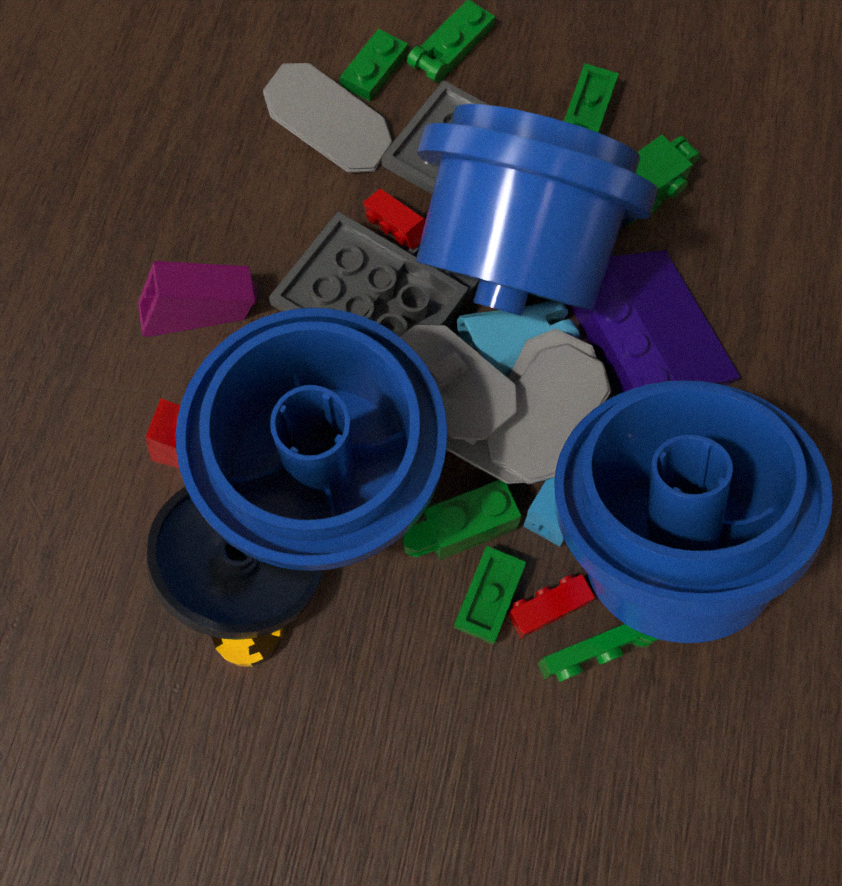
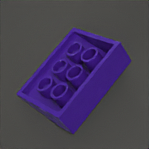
M665 250L611 256L594 311L570 306L590 345L593 346L599 361L604 363L606 374L617 394L640 386L666 381H703L727 386L739 381L741 378Z

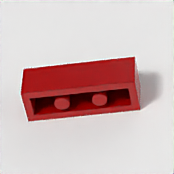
M378 189L362 202L366 210L365 216L367 220L373 225L376 223L380 226L386 235L391 234L400 245L405 244L412 250L420 244L425 225L423 217L382 189Z
M573 574L568 575L558 581L559 586L553 589L549 586L544 587L535 593V598L529 601L523 598L511 605L513 609L510 610L508 616L520 639L583 608L595 599L582 574L575 578Z

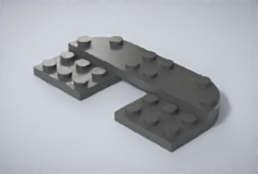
M443 80L383 154L382 166L432 194L439 167L426 162L417 155L424 126L431 123L451 124L456 106L463 104H489ZM338 211L269 296L271 305L280 311L302 308H329L347 311L375 321L400 337L415 325H442L449 328L478 288L479 280L417 263L416 258L420 244L413 250L409 248L405 251Z

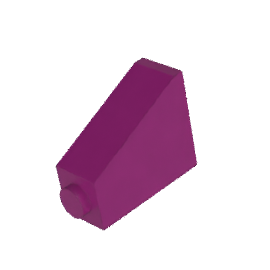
M153 261L138 301L142 337H152L244 320L252 305L256 304L258 298L257 284L251 280L249 266Z

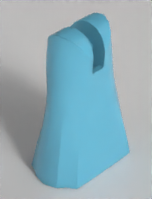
M555 301L525 306L522 316L498 310L462 315L457 319L459 337L507 378L527 340L555 328L577 339L580 336L573 320H563L568 314L565 304Z

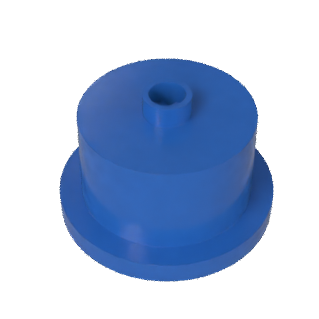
M482 104L459 105L455 107L451 124H427L424 126L417 155L426 162L439 167L416 262L479 280L474 303L522 316L529 294L594 311L623 218H649L658 188L649 180L636 174L641 159L638 152L613 138L578 125L526 111Z
M302 308L278 312L253 321L228 336L205 358L196 370L182 399L176 427V453L181 476L192 501L205 520L223 539L244 554L270 565L293 570L317 571L349 566L366 560L395 543L410 530L430 503L440 480L447 447V422L442 397L432 374L419 355L403 339L381 324L357 314L329 308Z
M682 380L648 384L620 393L603 402L578 423L565 441L559 454L554 480L556 515L562 536L572 555L587 571L592 588L603 605L615 617L632 629L660 640L678 643H701L717 640L734 634L753 622L764 611L770 600L788 590L808 571L822 546L832 513L833 495L828 468L819 449L805 430L781 409L760 397L734 387L703 381Z

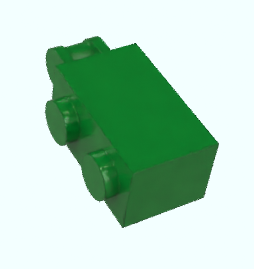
M661 135L638 151L641 159L636 174L649 180L658 188L651 215L666 198L674 199L684 191L688 185L686 179L689 172L701 156V153L684 136H679L670 143Z
M497 480L426 508L424 511V521L413 525L403 535V549L408 556L413 558H419L435 551L440 561L515 531L522 516L507 484Z

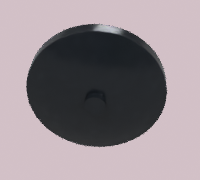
M186 487L176 492L162 506L152 523L148 536L146 565L148 577L157 598L178 621L199 633L211 637L232 640L251 639L283 628L306 609L318 588L323 574V570H293L270 565L236 549L223 539L205 520L192 501Z

